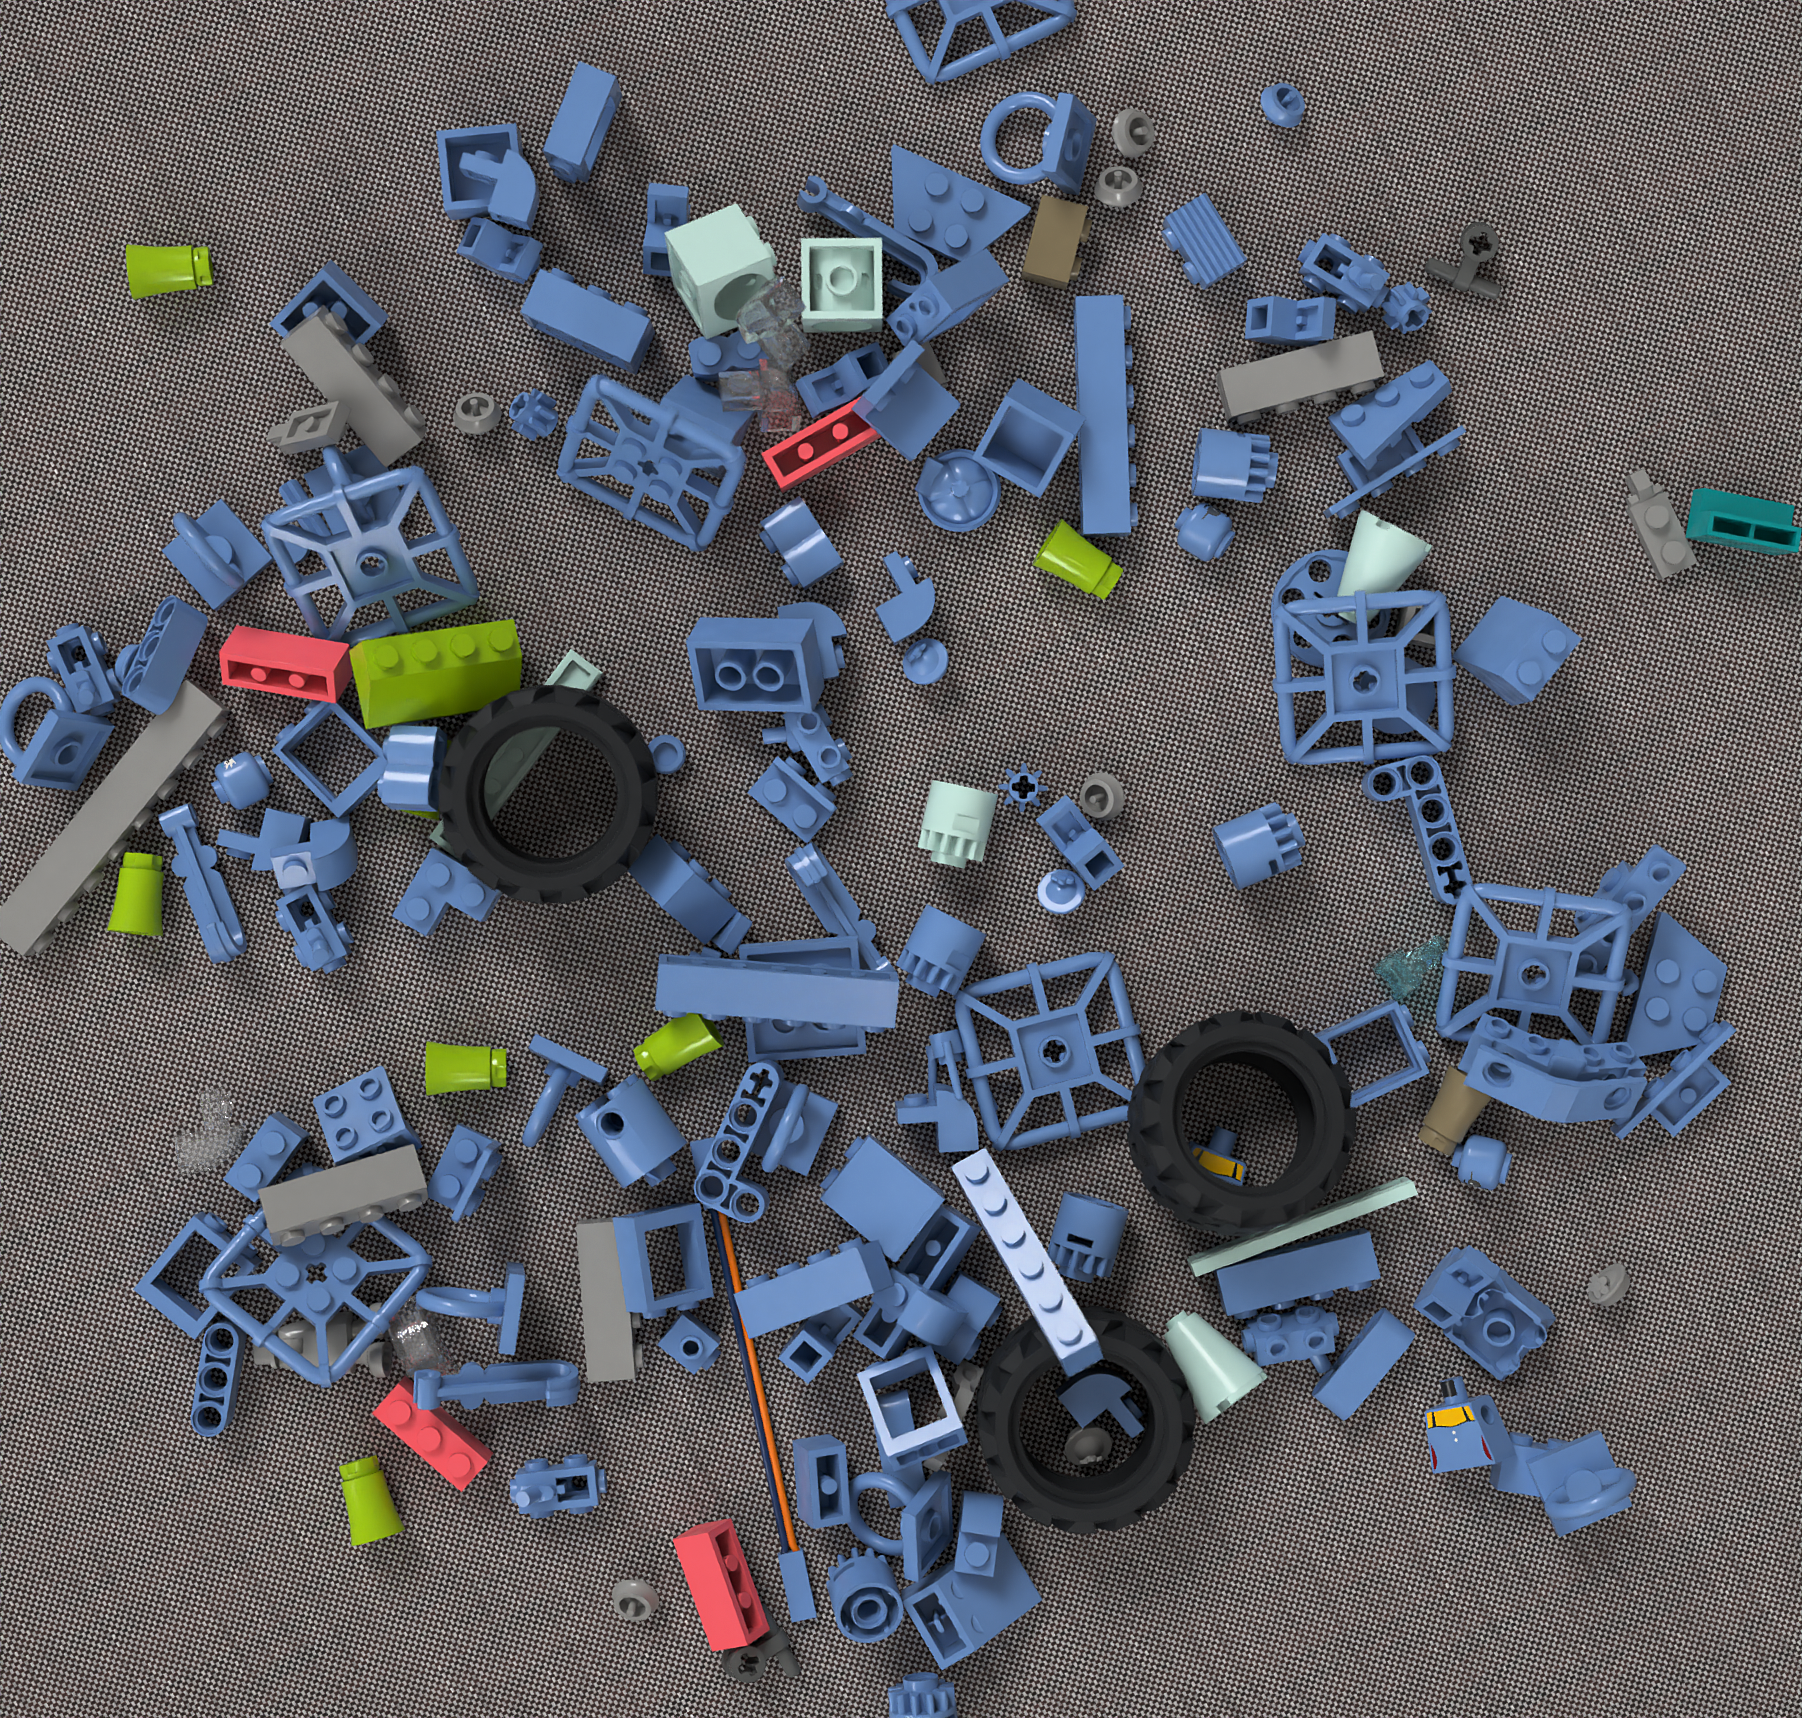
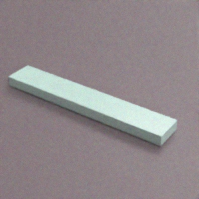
M570 649L544 685H565L566 687L583 689L590 692L603 673ZM540 727L526 730L511 737L499 748L488 767L484 786L485 803L491 821L562 728ZM442 819L429 838L459 861H462L461 858L456 856L445 835Z
M1403 1176L1307 1212L1269 1231L1246 1235L1189 1256L1187 1261L1191 1272L1195 1277L1415 1196L1418 1193L1414 1182Z

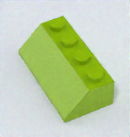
M514 619L363 640L349 651L366 729L478 712L488 703L508 693L520 690L522 654Z

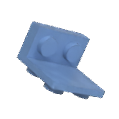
M913 339L851 408L909 461L914 460L960 407V402L915 361L924 349Z
M383 1066L364 1073L313 1099V1104L336 1166L414 1144L415 1150L423 1147L418 1133L403 1117L388 1073Z
M461 1123L457 1124L427 1186L428 1198L453 1209L454 1212L451 1220L457 1223L466 1215L471 1217L473 1212L476 1213L486 1193L480 1187L484 1180L489 1181L490 1177L495 1175L503 1159V1155L497 1153L502 1143Z

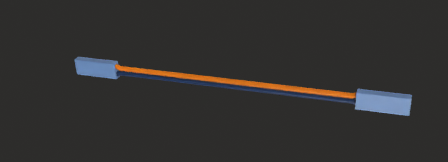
M715 1136L690 1141L696 1175H698ZM708 1176L706 1178L705 1187L707 1191L712 1195H721L724 1189L722 1181L716 1176ZM703 1204L704 1210L707 1209L711 1215L781 1543V1552L778 1553V1560L791 1621L793 1623L816 1618L817 1612L803 1548L798 1547L795 1539L753 1338L749 1339L733 1295L743 1290L727 1215Z

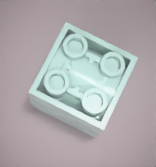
M737 203L664 233L673 287L706 340L778 310L776 293L780 292V286L773 272V266L777 265L774 251L768 242L762 243L752 216L746 217Z
M801 238L803 332H882V238Z

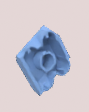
M1500 1269L1495 1281L1475 1293L1463 1318L1444 1329L1443 1333L1499 1381H1504L1508 1375L1513 1374L1520 1367L1522 1358L1530 1349L1539 1348L1546 1341L1547 1329L1556 1318L1548 1305L1540 1302L1510 1277L1506 1270Z

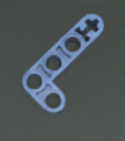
M1421 755L1368 770L1361 781L1364 795L1375 802L1391 801L1405 797L1431 893L1441 903L1457 905L1460 895L1463 893L1462 888L1472 882L1439 764L1432 757ZM1417 762L1424 764L1428 769V778L1421 785L1413 781L1411 777V769ZM1379 773L1387 775L1391 781L1390 790L1385 795L1378 794L1373 788L1374 777ZM1428 800L1434 801L1439 808V815L1433 822L1426 821L1422 816V806ZM1439 838L1446 840L1450 849L1448 856L1443 860H1438L1432 852L1433 843ZM1455 865V869H1447L1448 874L1447 872H1438L1437 867ZM1449 878L1451 881L1459 882V888L1454 890V896L1452 893L1444 892V886L1449 884Z
M768 1059L760 1060L750 1066L745 1072L694 1183V1194L700 1202L744 1223L758 1220L767 1211L770 1204L767 1190L760 1184L741 1175L784 1081V1072L781 1066L775 1061ZM765 1069L768 1070V1078L773 1081V1084L763 1087L759 1096L747 1095L746 1091L750 1094L755 1092L760 1083V1078L755 1076V1074H759ZM742 1104L751 1105L756 1110L757 1119L754 1124H745L740 1120L738 1110ZM724 1140H732L740 1147L738 1159L730 1160L723 1155L721 1147ZM708 1176H716L722 1181L724 1189L721 1195H712L707 1191L705 1181ZM751 1193L759 1200L757 1212L751 1213L743 1209L740 1202L742 1194Z

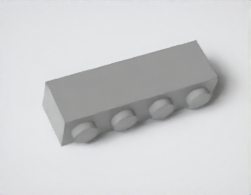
M323 305L290 330L280 344L330 403L340 401L351 408L346 422L386 468L423 440L427 431L426 421L415 406H408L400 397V390L395 381L387 374L382 375L374 366V359L369 350L361 343L356 344L346 332L348 329L343 319L336 312H329Z
M1371 330L1220 370L1215 379L1227 422L1238 420L1239 425H1245L1261 420L1260 413L1276 410L1277 415H1283L1299 410L1298 403L1313 399L1315 405H1320L1338 399L1336 393L1351 389L1353 395L1376 389L1374 383L1379 382L1384 377V372L1374 334Z
M414 1144L258 1190L273 1247L280 1244L283 1247L294 1246L303 1242L305 1237L320 1232L322 1235L334 1234L344 1229V1225L357 1221L371 1223L382 1218L384 1213L397 1209L401 1212L411 1211L420 1207L422 1202L429 1200L427 1185Z
M613 1217L579 1220L576 1224L588 1383L635 1379L638 1374V1368H644L643 1344H636L635 1329L641 1328V1313L626 1312Z

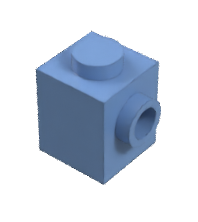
M687 1310L681 1312L657 1344L694 1375L700 1367L707 1371L721 1354V1351L717 1349L721 1337Z

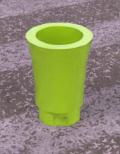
M126 245L127 274L133 300L156 294L198 289V286L214 285L213 263L209 246L194 248L193 245L174 247Z
M1063 519L1053 528L1032 563V566L1050 572L1075 585L1087 594L1092 593L1103 600L1112 591L1123 572L1121 567L1111 561L1112 557L1079 535Z
M124 853V868L119 870L118 887L107 931L163 936L162 888L164 872H161L163 856L144 853Z
M687 1013L685 1017L673 1018L658 1031L645 1038V1043L633 1049L638 1065L648 1078L654 1082L664 1074L670 1075L696 1058L723 1047V1038L714 1022L703 1018V1014Z
M427 1041L425 1060L426 1096L455 1091L491 1090V1086L506 1087L507 1049L491 1050V1046H460Z
M377 1455L368 1456L339 1466L341 1477L344 1480L340 1483L350 1523L351 1546L376 1541L405 1530L389 1492L383 1469L379 1470Z

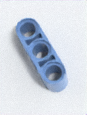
M174 595L165 598L158 606L122 686L123 696L156 715L163 714L176 697L208 623L207 616Z
M1386 1308L1380 1309L1319 1380L1313 1389L1312 1396L1342 1421L1348 1419L1407 1350L1415 1337V1333Z
M227 1317L218 1320L210 1326L203 1337L191 1411V1425L199 1435L205 1437H213L219 1434L232 1422L235 1413L247 1334ZM224 1328L232 1333L234 1342L231 1347H226L219 1343L217 1339L218 1329ZM212 1368H220L226 1373V1385L220 1386L212 1381ZM206 1407H213L219 1411L221 1415L220 1424H212L206 1420L204 1415Z
M908 1389L876 1395L892 1439L916 1430ZM873 1420L883 1473L902 1480L917 1493L926 1482L922 1461L894 1472ZM887 1491L890 1509L905 1506L899 1498Z

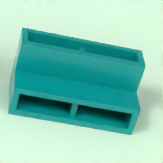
M1700 488L1693 490L1685 538L1777 556L1797 553L1799 551L1802 528L1791 526L1795 505Z

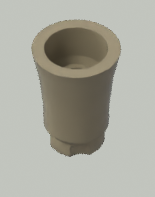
M1450 1064L1436 1098L1423 1120L1425 1125L1417 1136L1424 1143L1448 1156H1451L1457 1143L1461 1144L1469 1128L1493 1098L1463 1084L1468 1073Z

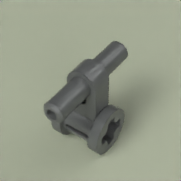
M1473 222L1464 228L1460 236V244L1464 255L1458 268L1431 257L1428 259L1424 270L1426 273L1451 282V287L1465 293L1467 290H1471L1496 300L1501 292V285L1475 275L1480 262L1489 260L1497 252L1499 246L1498 236L1490 225L1484 222ZM1481 232H1485V238L1489 242L1488 246H1480L1477 251H1473L1474 246L1469 241L1472 236L1479 237Z
M763 1603L761 1605L770 1630L751 1645L725 1649L721 1657L723 1670L729 1676L744 1683L757 1681L765 1671L766 1660L773 1655H776L787 1677L793 1678L801 1671L788 1646L790 1640L783 1627L778 1628L766 1604ZM743 1654L749 1657L745 1660L746 1668L744 1670L738 1668L742 1664L740 1657Z

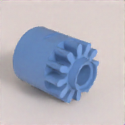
M1200 428L1193 462L1192 496L1218 499L1227 498L1235 499V501L1260 503L1263 500L1265 488H1274L1277 475L1278 453L1269 452L1270 436Z
M1276 802L1212 828V834L1221 860L1237 890L1302 864V857L1298 848L1305 846V840L1301 828L1293 813L1285 815Z
M926 904L896 966L909 972L905 980L906 983L935 998L940 990L956 995L987 935Z
M1064 1191L1047 1251L1050 1260L1060 1265L1058 1273L1088 1283H1092L1094 1274L1100 1277H1110L1129 1210L1098 1198Z
M854 1547L851 1549V1558L846 1559L845 1556L839 1554L837 1556L839 1567H828L830 1580L826 1582L840 1631L853 1641L873 1643L885 1639L898 1628L903 1617V1603L892 1568L889 1567L886 1556L880 1555L876 1558L872 1548H868L865 1551V1555L860 1556L858 1549Z
M919 1672L908 1674L902 1678L903 1683H896V1687H888L889 1718H957L954 1682H945V1679L938 1680L936 1673Z

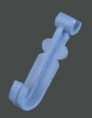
M808 176L805 189L816 196H810L803 190L799 191L796 202L802 211L807 213L817 212L859 238H882L883 253L919 274L920 284L916 286H910L892 279L887 284V291L906 300L927 279L938 274V264L934 256L927 249L828 190L825 181L820 177Z
M187 803L158 814L164 833L167 837L173 838L179 854L172 860V871L179 877H187L183 888L213 965L221 961L226 963L233 961L235 956L246 951L247 942L221 872L212 869L218 862L217 850L209 845L202 846L196 827L199 826V820L192 803Z
M810 842L803 848L799 846L794 849V853L784 860L785 865L826 931L838 934L836 937L858 935L860 969L896 972L886 956L881 957L871 942L876 935L875 925L869 920L858 921L860 909L820 849L813 842Z
M555 1359L490 1364L485 1370L478 1363L469 1362L462 1366L459 1374L441 1375L436 1370L422 1369L414 1372L413 1403H418L417 1409L421 1410L436 1409L440 1406L441 1401L459 1400L464 1408L473 1410L481 1405L483 1398L490 1404L546 1399L547 1407L570 1405L577 1402L578 1392L580 1391L579 1372L574 1364Z

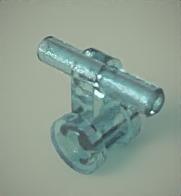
M1434 936L1430 941L1423 943L1406 955L1399 948L1376 963L1372 970L1376 975H1382L1392 989L1390 995L1397 1001L1411 993L1424 982L1421 975L1438 964L1442 958V950L1445 948L1446 942L1441 936Z

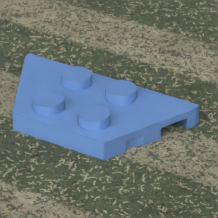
M895 144L892 146L894 230L930 251L959 263L986 249L989 245H993L1004 236L1005 232L1020 220H1024L1031 211V207Z
M1657 912L1639 979V988L1636 990L1623 1042H1628L1634 1049L1638 1057L1698 1045L1701 1042L1699 1039L1700 1034L1714 1021L1728 969L1722 961L1668 913Z

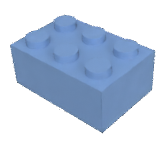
M540 268L520 311L527 324L534 329L636 375L656 333L650 318L646 316L647 311L627 301L624 306L616 304L610 299L611 294L594 285H589L586 290L573 282L575 279L573 276L562 270L553 268L551 273Z
M700 617L686 640L699 710L813 712L825 688L814 619Z

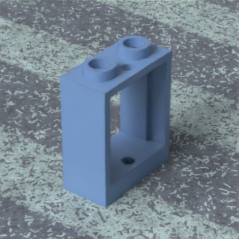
M580 61L577 64L542 150L550 168L554 169L553 175L572 184H575L577 179L588 182L622 99V93L616 76Z
M986 248L927 279L885 320L904 347L912 339L919 345H922L965 322L1010 280Z
M313 700L304 709V713L307 716L296 726L290 723L276 736L275 739L278 744L272 751L338 818L347 817L377 788L378 779L381 774H384L387 760L383 756V745L339 700L337 703ZM333 712L378 757L338 797L293 752Z
M1390 999L1314 1034L1328 1047L1331 1061L1333 1064H1336L1338 1061L1329 1041L1385 1015L1388 1016L1410 1066L1353 1091L1350 1108L1362 1105L1430 1073L1426 1063L1431 1061L1423 1042L1421 1040L1416 1042L1411 1033L1410 1027L1414 1026V1021L1405 1004L1399 1006L1397 1001Z
M675 1203L613 1217L626 1312L642 1313L643 1319L658 1318L667 1315V1308L676 1306V1310L694 1309L700 1307L699 1300L714 1297L700 1203ZM677 1224L686 1290L654 1297L644 1232Z
M203 1211L190 1219L133 1289L194 1340L206 1331L220 1314V1311L210 1305L202 1313L159 1278V1276L196 1231L220 1251H223L234 1238L226 1231L228 1226L220 1217L211 1212L206 1215ZM250 1243L234 1261L241 1267L234 1277L252 1275L263 1261L256 1256L258 1250L253 1244ZM238 1290L222 1293L232 1299Z
M931 1345L923 1348L913 1347L905 1351L898 1358L888 1362H875L869 1365L865 1371L857 1373L883 1447L894 1472L969 1443ZM930 1369L948 1417L892 1439L874 1391Z

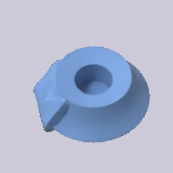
M967 449L948 450L934 458L928 456L923 466L915 490L918 492L919 502L926 516L943 529L953 532L974 530L985 524L993 516L999 505L1001 497L999 476L996 472L973 460L974 451Z

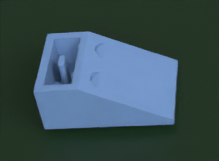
M1003 1531L1000 1533L994 1577L953 1571L954 1559L923 1577L919 1582H915L901 1590L902 1603L941 1670L979 1649L1042 1601V1597Z

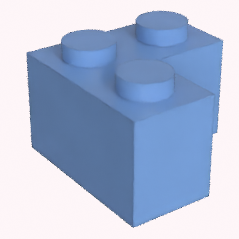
M330 260L269 324L284 338L290 330L324 305L329 312L334 311L343 319L348 329L346 332L356 344L361 343L364 345L383 326L389 315Z
M656 834L645 846L643 852L631 865L628 872L667 913L706 945L738 911L727 900L732 893L716 878L709 883L706 880L710 876L709 872L694 858L688 863L687 860L691 854L678 841L674 839L669 844L660 835Z
M432 847L392 917L419 933L430 936L435 932L450 905L479 922L487 921L502 892L497 889L495 891L490 889L473 876L464 862L459 861L439 847Z

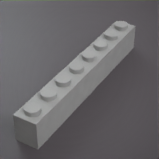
M184 680L171 706L163 714L155 716L0 908V938L22 956L34 955L36 952L41 954L49 947L55 938L51 934L60 922L65 924L75 915L80 907L76 903L85 891L90 893L100 884L105 876L101 872L110 860L116 862L129 847V843L126 840L135 829L141 831L154 816L151 809L160 798L165 801L179 785L176 778L184 768L190 770L197 764L204 754L201 747L209 737L215 739L223 732L229 722L225 718L231 710L195 681Z

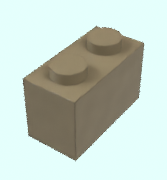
M1042 194L1021 279L1066 290L1069 280L1077 281L1083 258L1076 257V251L1079 241L1087 243L1093 221L1085 218L1088 206Z

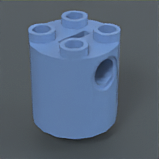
M633 1073L606 1093L610 1100H607L603 1094L577 1113L575 1117L579 1121L577 1125L622 1188L627 1187L642 1176L650 1187H653L677 1170L669 1157L681 1149L687 1141L642 1078L639 1079Z

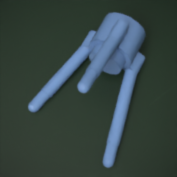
M959 1029L930 1035L931 1045L925 1047L928 1058V1099H934L933 1083H937L938 1058L939 1065L947 1064L955 1098L960 1101L963 1099L956 1062L962 1060L961 1052L966 1062L967 1059ZM993 1097L995 1109L997 1110L998 1105Z

